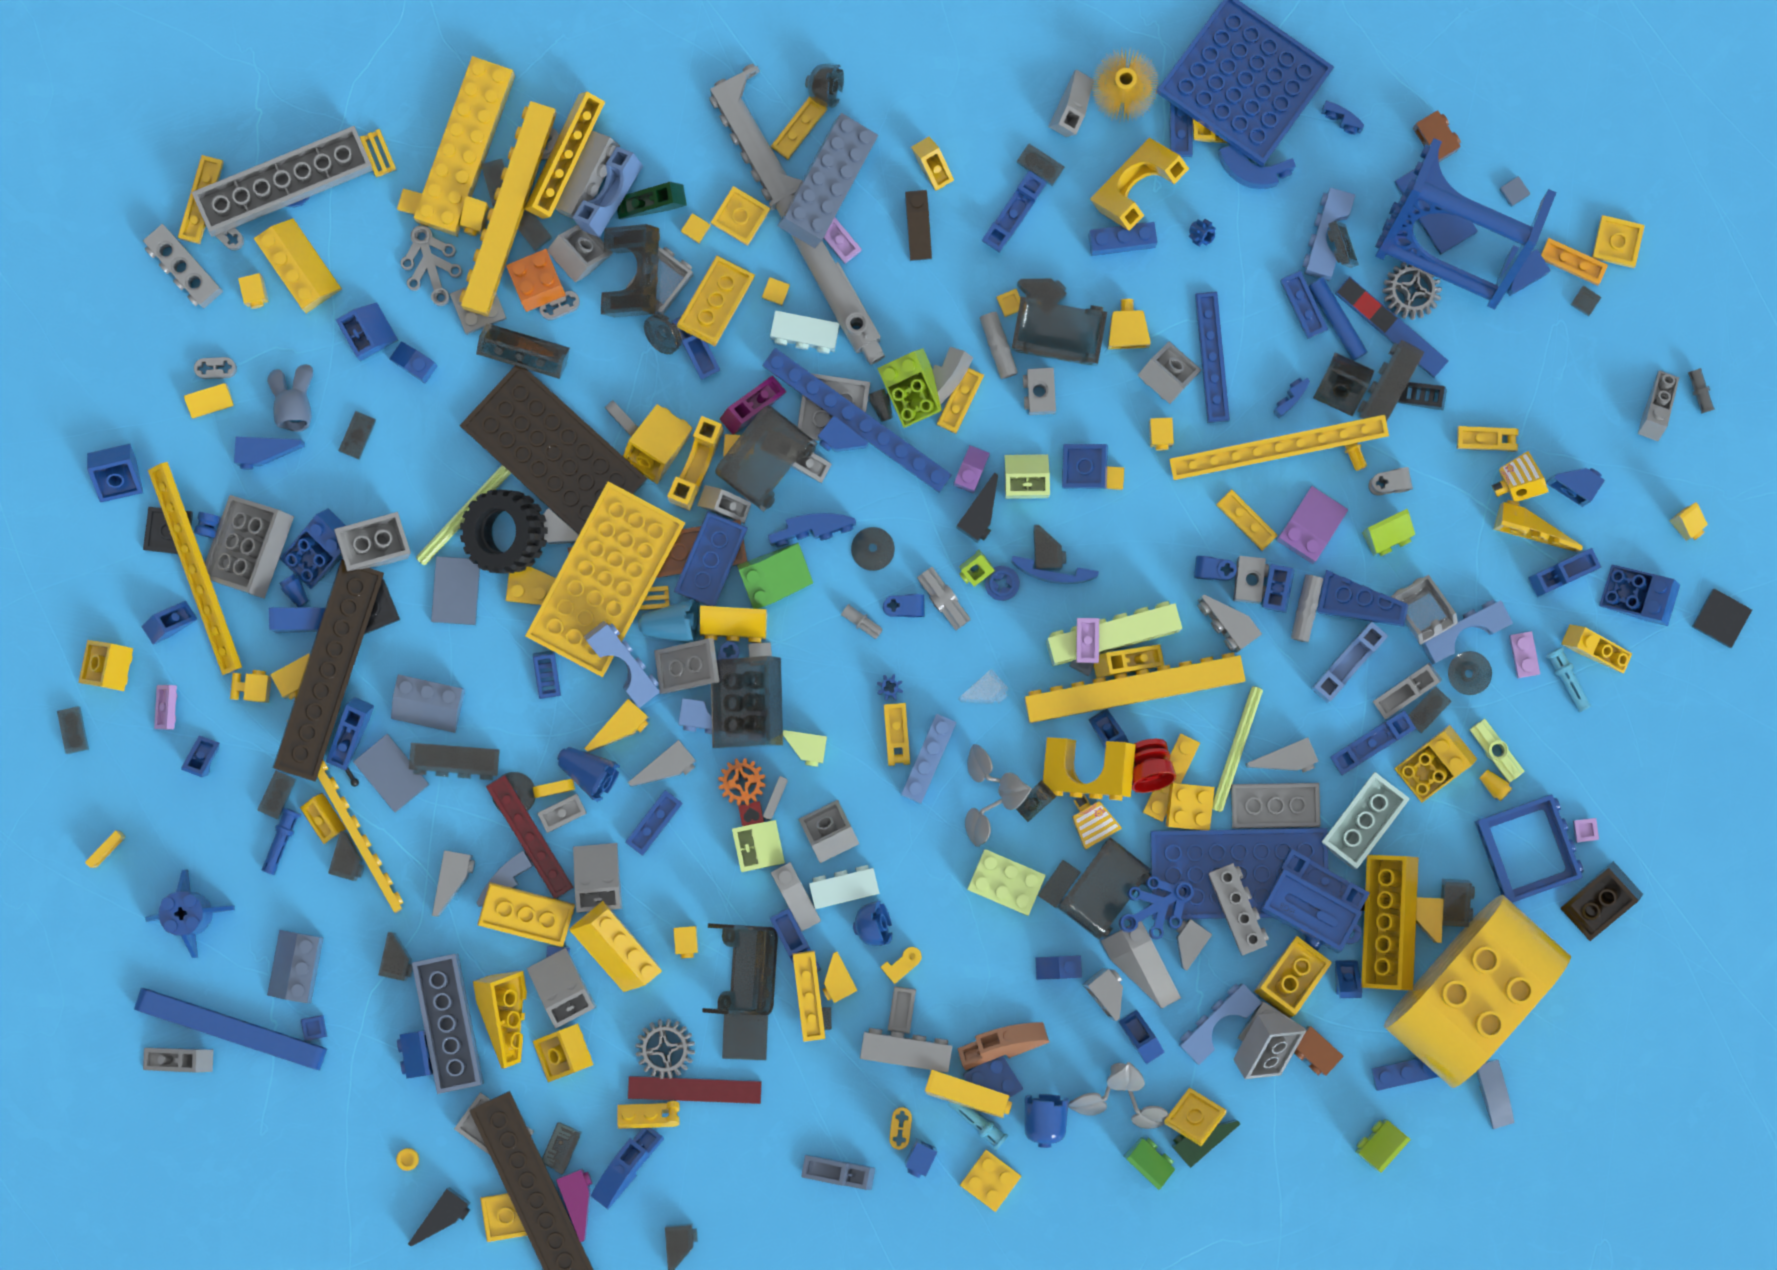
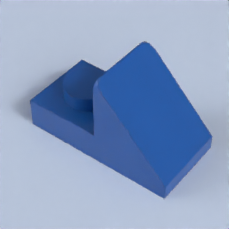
M199 735L181 770L199 777L209 775L210 764L219 749L220 743Z
M1357 960L1335 961L1336 995H1339V998H1362V986Z

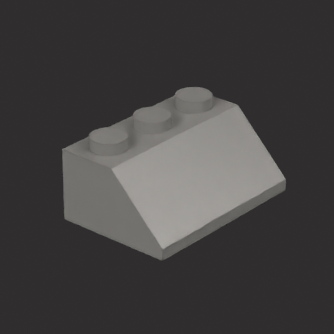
M1278 1013L1257 1015L1233 1059L1244 1079L1281 1075L1303 1038L1306 1029Z

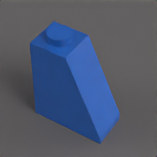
M269 608V630L275 633L317 632L325 608Z

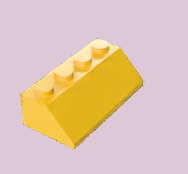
M293 218L273 225L254 237L264 255L306 314L342 290Z
M604 901L569 928L570 932L623 992L645 986L662 972L657 962Z

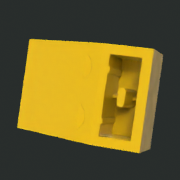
M1448 725L1394 769L1422 803L1472 766L1477 758L1451 725Z

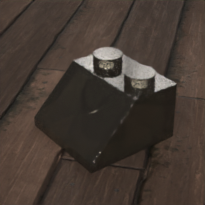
M1335 352L1313 398L1353 416L1370 384L1375 370Z

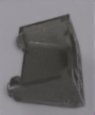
M1026 294L1025 297L1021 296L1011 351L1091 366L1098 365L1107 312L1103 311V307L1090 305V309H1080L1042 302L1038 300L1039 296L1034 294Z
M767 405L762 408L716 467L715 474L764 512L775 502L773 489L799 457H810L818 443L772 406Z
M1109 837L1056 909L1099 940L1101 937L1106 939L1113 929L1110 925L1129 901L1127 896L1128 890L1132 887H1139L1141 884L1145 886L1146 880L1152 877L1149 873L1151 869L1117 841Z

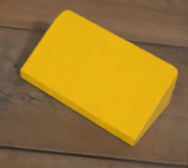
M226 383L184 395L192 419L234 406L229 387Z
M323 793L314 796L300 807L323 844L346 830V827Z

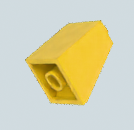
M656 404L629 439L623 457L645 477L658 484L689 439L693 427L685 420L674 416L667 408Z

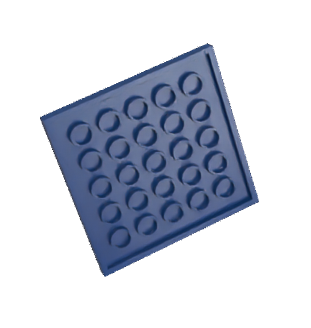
M1223 0L1164 79L1156 93L1263 167L1329 76L1334 66L1239 0Z

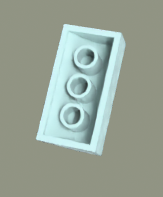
M1374 772L1322 840V843L1349 867L1358 869L1410 798Z

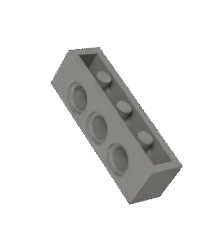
M161 224L143 240L147 245L144 248L152 258L156 256L161 261L159 266L166 274L171 272L175 276L173 282L181 291L185 288L190 293L187 297L195 306L199 304L205 308L223 293V290L165 225ZM166 247H172V253L169 256H163V250ZM180 263H186V269L183 272H177V266ZM200 279V286L198 288H191L192 281Z

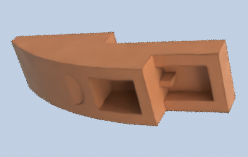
M1043 1022L1023 1023L975 1036V1042L957 1049L962 1066L966 1071L1003 1055H1007L1008 1058L1014 1057L1049 1043V1039Z

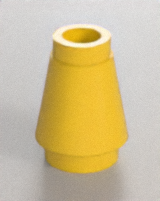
M1486 770L1479 778L1493 798H1497L1499 801H1502L1512 790L1509 782L1490 770Z

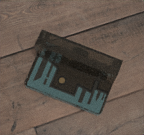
M558 1122L542 1157L544 1164L555 1169L556 1172L564 1174L582 1132Z

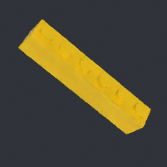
M587 91L578 94L525 205V210L541 219L551 217L605 101Z

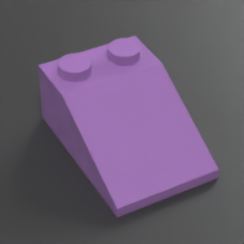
M1311 486L1276 541L1311 564H1314L1330 541L1348 509Z

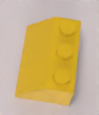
M700 606V635L704 636V639L712 638L717 640L718 637H726V641L739 642V638H748V642L761 643V639H766L767 610Z

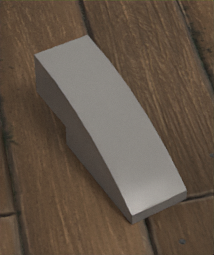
M950 347L942 367L938 365L933 367L940 404L959 385L973 360V357L963 350Z
M1429 662L1375 699L1373 703L1384 719H1387L1440 683L1442 679Z

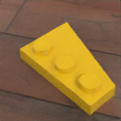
M526 567V570L521 572L509 573L506 602L542 605L556 578L533 567Z

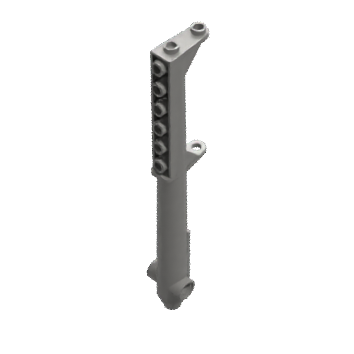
M750 64L743 68L742 73L728 80L721 79L714 84L715 87L710 89L711 97H709V100L714 109L718 108L722 114L719 116L724 127L729 126L732 132L730 137L735 146L739 144L742 149L740 154L745 164L750 163L753 169L751 174L756 183L760 181L763 186L761 192L766 201L771 200L769 202L771 210L777 209L782 218L802 180L787 176L742 100L746 81L760 72L758 66ZM791 235L855 352H862L870 365L882 360L885 355L878 343L881 336L840 264L834 262L823 241L816 248H813ZM853 326H860L861 328L858 329V330H856V329H853L852 327H853Z

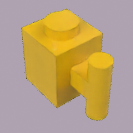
M253 670L252 674L246 673L244 683L241 682L240 673H232L230 699L239 700V692L241 691L244 692L243 700L269 703L271 676L266 675V671Z

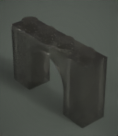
M648 224L605 228L604 250L614 253L632 252L637 260V273L634 281L628 288L621 291L602 292L601 314L614 318L656 314L659 228Z

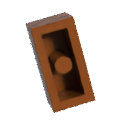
M1437 110L1417 122L1413 130L1424 147L1425 145L1430 146L1434 138L1442 141L1438 153V160L1440 162L1457 152L1461 147V141L1455 132H1451L1446 116L1440 114Z
M1307 1026L1305 1028L1306 1032L1294 1054L1301 1061L1305 1058L1311 1063L1309 1068L1319 1076L1322 1073L1327 1076L1344 1056L1311 1026Z

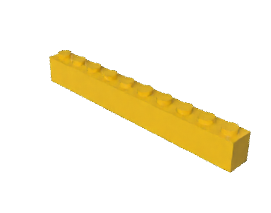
M530 101L528 107H524L522 127L518 126L515 133L516 145L510 148L508 154L510 162L508 168L504 167L501 175V180H503L502 186L496 189L494 195L496 203L494 208H490L487 216L489 221L487 229L484 228L481 233L480 241H483L481 248L475 251L473 258L475 265L473 270H469L466 281L469 282L467 289H463L460 295L459 302L462 303L461 306L464 310L486 317L489 316L557 115L554 108Z
M1234 652L1221 655L1222 659L1213 660V657H1206L1200 659L1201 663L1197 664L1185 661L1178 663L1179 667L1170 668V665L1157 667L1158 671L1150 673L1148 669L1135 671L1136 675L1129 677L1127 673L1114 675L1115 679L1106 681L1105 677L1093 679V684L1087 685L1084 684V681L1072 683V688L1063 689L1062 685L1051 687L1050 692L1041 693V690L1028 692L1029 696L1024 697L1028 721L1030 724L1243 683L1246 680L1241 655L1235 656Z

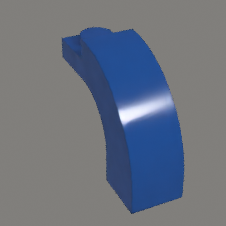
M1232 145L1221 148L1218 152L1221 164L1229 176L1238 183L1254 189L1276 187L1279 183L1277 177L1279 176L1280 179L1292 175L1291 171H1294L1296 167L1293 158L1270 167L1257 166Z

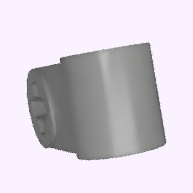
M1398 468L1376 474L1369 481L1368 488L1370 492L1380 496L1412 490L1409 468ZM1378 480L1380 483H1384V486L1382 488L1380 487V485L1376 486V482Z

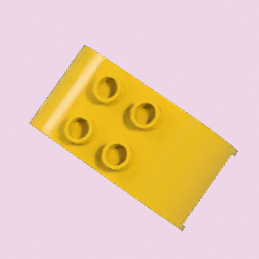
M1500 895L1487 904L1465 926L1413 985V990H1409L1388 1016L1384 1028L1451 1088H1455L1471 1077L1495 1053L1546 995L1568 966L1571 955L1504 895Z

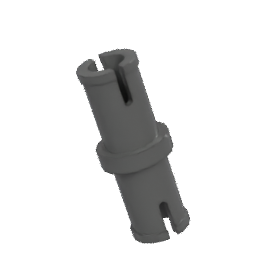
M1702 369L1688 372L1694 389L1692 393L1693 396L1696 395L1701 414L1715 410L1708 392L1710 387L1706 386Z

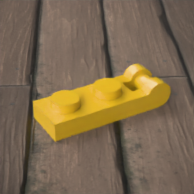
M1458 426L1457 449L1516 452L1518 451L1516 436H1518L1519 429ZM1502 436H1507V443H1502Z
M906 703L885 704L884 716L888 766H895V763L910 765ZM894 748H902L903 754L894 755Z
M669 1101L657 1104L618 1105V1129L676 1127L680 1124V1118L677 1116L680 1104L677 1101ZM662 1113H669V1116L662 1117Z

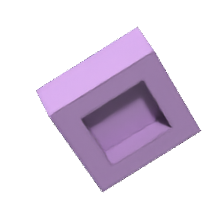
M1596 818L1573 821L1576 843L1599 840Z

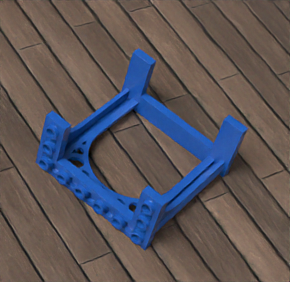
M1434 138L1430 146L1425 145L1420 155L1424 159L1422 162H1418L1413 172V174L1417 175L1415 180L1411 178L1399 202H1394L1389 214H1391L1390 219L1387 218L1382 228L1383 232L1375 245L1378 248L1375 257L1383 260L1386 255H1389L1488 299L1487 307L1495 310L1537 244L1557 192L1548 189L1541 200L1532 225L1529 226L1468 199L1453 189L1446 181L1439 166L1438 153L1442 141ZM1419 200L1428 203L1430 208L1424 207ZM1429 214H1451L1521 244L1519 248L1513 245L1505 259L1496 284H1493L1428 253L1414 236V223L1419 218Z

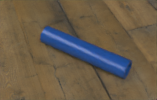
M1321 278L1309 286L1311 292L1351 359L1354 361L1365 355L1368 351L1325 279Z

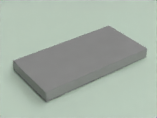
M1319 783L1232 784V828L1320 827Z

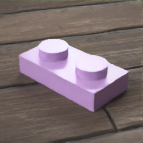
M834 217L823 239L842 262L846 264L859 254L862 249Z
M1077 618L1076 663H1099V618Z
M1532 631L1510 635L1517 679L1540 675Z
M157 685L154 729H174L177 700L176 685Z

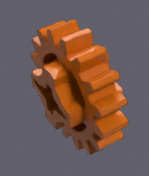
M744 758L743 763H739L738 759H735V765L728 762L727 766L729 769H721L724 777H718V780L723 782L722 785L718 786L719 790H725L722 794L723 798L729 796V803L731 804L736 800L737 806H740L743 801H745L746 806H749V800L751 799L757 802L756 795H763L760 788L766 787V784L761 782V780L765 779V775H759L762 768L757 767L755 769V762L752 761L749 765L746 758ZM743 768L749 769L754 773V775L746 774L745 772H743ZM735 770V776L728 781L729 775ZM739 773H741L745 781L748 780V782H745V791H743L740 784H736L739 782ZM756 784L754 791L749 794L750 787ZM730 790H737L741 793V796L734 795Z

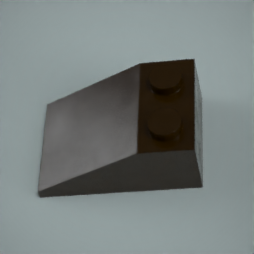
M1613 861L1560 909L1591 941L1641 899L1643 893Z

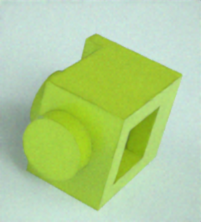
M980 549L959 566L962 571L959 573L966 584L970 582L974 587L995 571ZM974 565H978V569L976 571H972L970 568H972Z

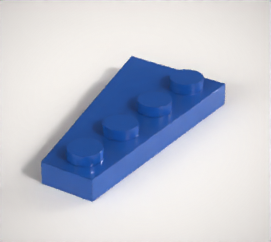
M1326 570L1317 611L1319 614L1404 627L1408 610L1406 603Z

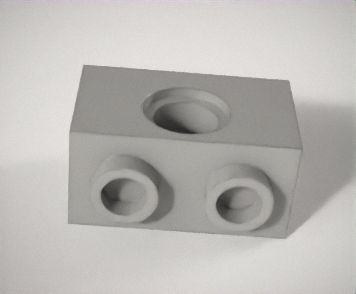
M1054 368L1027 369V375H1023V388L1028 390V397H1024V409L1029 410V415L1055 414ZM1035 387H1042L1045 390V394L1042 397H1037L1034 395L1033 389Z
M1239 556L1237 558L1233 601L1255 604L1262 602L1266 591V586H1263L1264 577H1268L1269 564H1265L1266 558ZM1247 575H1254L1257 578V584L1254 586L1249 585L1246 582Z

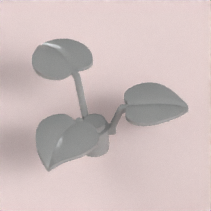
M973 744L967 762L970 776L976 782H983L986 778L988 781L1000 783L998 791L1002 799L981 809L980 812L976 808H971L966 815L965 828L967 835L975 846L980 847V845L988 840L991 832L990 822L984 813L1001 803L1008 810L1018 808L1025 801L1032 788L1011 772L1005 773L1001 779L991 777L989 774L992 772L993 766L989 755L981 746Z
M1130 1062L1127 1064L1116 1063L1111 1066V1075L1107 1079V1088L1104 1096L1101 1097L1098 1093H1087L1068 1103L1070 1109L1080 1114L1097 1115L1107 1109V1103L1104 1101L1108 1099L1110 1089L1117 1091L1128 1090L1134 1110L1137 1113L1131 1117L1133 1124L1144 1129L1158 1128L1164 1125V1120L1169 1116L1168 1112L1159 1106H1148L1142 1110L1138 1108L1133 1091L1142 1089L1145 1081L1142 1074Z

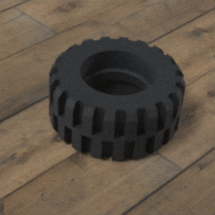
M499 489L490 490L487 493L478 495L477 501L472 500L468 505L470 509L464 512L462 517L465 520L464 523L460 524V529L463 530V535H460L461 542L465 543V547H463L465 554L471 555L469 560L473 564H478V568L490 573H515L526 570V567H531L535 563L534 558H540L542 555L541 547H545L547 540H544V536L548 534V527H544L546 518L545 515L540 514L542 509L539 504H533V498L525 496L524 493L519 491ZM503 511L510 514L516 526L515 540L505 552H501L496 547L492 538L493 523Z

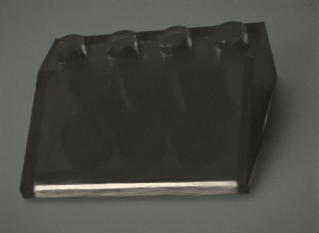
M759 656L717 660L719 682L711 684L712 748L783 746L781 658Z

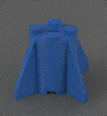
M182 870L176 892L169 894L161 901L159 914L145 917L146 922L160 920L166 932L182 937L191 957L196 958L198 957L196 935L202 933L212 921L213 913L235 910V906L211 907L210 902L204 896L190 891L188 870Z

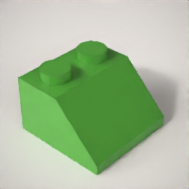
M1141 1137L1123 1157L1160 1190L1175 1170L1172 1166L1174 1161L1165 1153L1161 1156L1156 1151L1158 1146L1149 1137L1146 1141Z

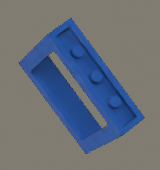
M1547 795L1474 821L1501 895H1504L1512 903L1583 878L1581 874L1584 872L1580 860H1576L1574 855L1576 851L1575 844L1567 836L1568 825L1564 818L1561 819L1559 814L1561 807L1558 799L1554 798L1553 795ZM1538 810H1544L1564 862L1565 870L1553 876L1512 889L1490 828Z

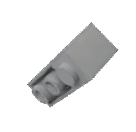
M1078 70L1074 71L1048 126L1049 128L1065 137L1077 134L1086 114L1094 82L1092 78Z
M1660 370L1658 371L1638 430L1639 435L1659 441L1668 426L1679 377Z

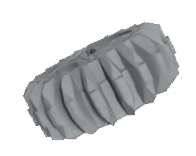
M1404 262L1401 263V269L1395 266L1393 268L1394 273L1389 272L1387 274L1390 280H1385L1383 283L1388 287L1384 288L1382 292L1389 294L1384 298V301L1391 300L1392 302L1388 308L1392 309L1395 306L1397 308L1394 312L1395 315L1402 311L1403 319L1407 317L1408 313L1411 320L1415 319L1416 313L1420 319L1424 317V312L1429 315L1431 313L1430 307L1435 309L1437 307L1435 301L1441 299V296L1435 294L1442 291L1441 287H1435V285L1441 282L1440 279L1433 280L1434 275L1411 265L1408 268ZM1413 274L1410 282H1397L1401 276ZM1420 278L1426 282L1429 292L1420 285ZM1414 283L1413 287L1416 288L1417 292L1411 296L1408 289ZM1395 289H1398V292L1404 295V303L1397 297ZM1415 298H1427L1426 303L1423 305L1411 306Z
M659 1019V1027H656L651 1022V1031L646 1027L643 1028V1032L647 1034L646 1037L638 1035V1039L642 1040L643 1044L637 1043L635 1045L637 1048H642V1051L637 1052L636 1056L643 1055L644 1059L638 1063L641 1065L646 1062L648 1065L644 1068V1071L647 1072L652 1068L651 1076L654 1077L657 1071H659V1077L663 1079L664 1073L667 1072L668 1078L671 1079L673 1078L672 1071L674 1070L678 1076L681 1075L680 1066L684 1070L688 1069L687 1065L684 1064L685 1061L692 1063L693 1059L687 1056L688 1054H695V1050H689V1046L695 1045V1042H687V1039L692 1034H683L687 1029L686 1026L678 1030V1021L672 1027L670 1026L671 1019H667L666 1026H663L662 1019ZM665 1030L677 1034L682 1042L671 1043L667 1038ZM659 1031L658 1046L647 1049L650 1038ZM663 1042H665L667 1046L677 1047L672 1048L671 1051H668L670 1054H668L667 1057L664 1052H654V1050H658L659 1047H662L661 1044ZM683 1049L682 1058L676 1065L672 1066V1053ZM649 1055H660L663 1058L665 1067H660L653 1063Z

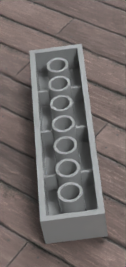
M352 126L193 191L192 194L211 237L364 175L373 171L355 126Z

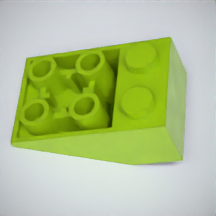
M923 348L877 368L903 428L942 411L933 370Z

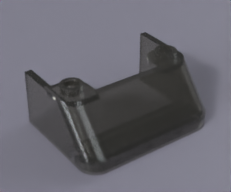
M708 923V928L723 929V943L728 947H733L731 990L720 994L718 1008H702V1012L727 1015H769L774 1006L778 943L776 930L773 927Z

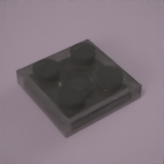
M1338 221L1329 223L1330 230H1327L1330 241L1335 243L1337 250L1334 251L1337 262L1349 268L1358 266L1359 263L1346 224Z

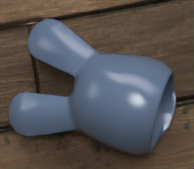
M301 365L296 369L293 387L287 390L285 375L281 370H273L268 375L267 382L275 395L273 407L274 421L280 428L301 432L310 426L312 415L307 397V390L313 377V368L310 365ZM289 420H303V421H301V422H299V423H294V422H290Z

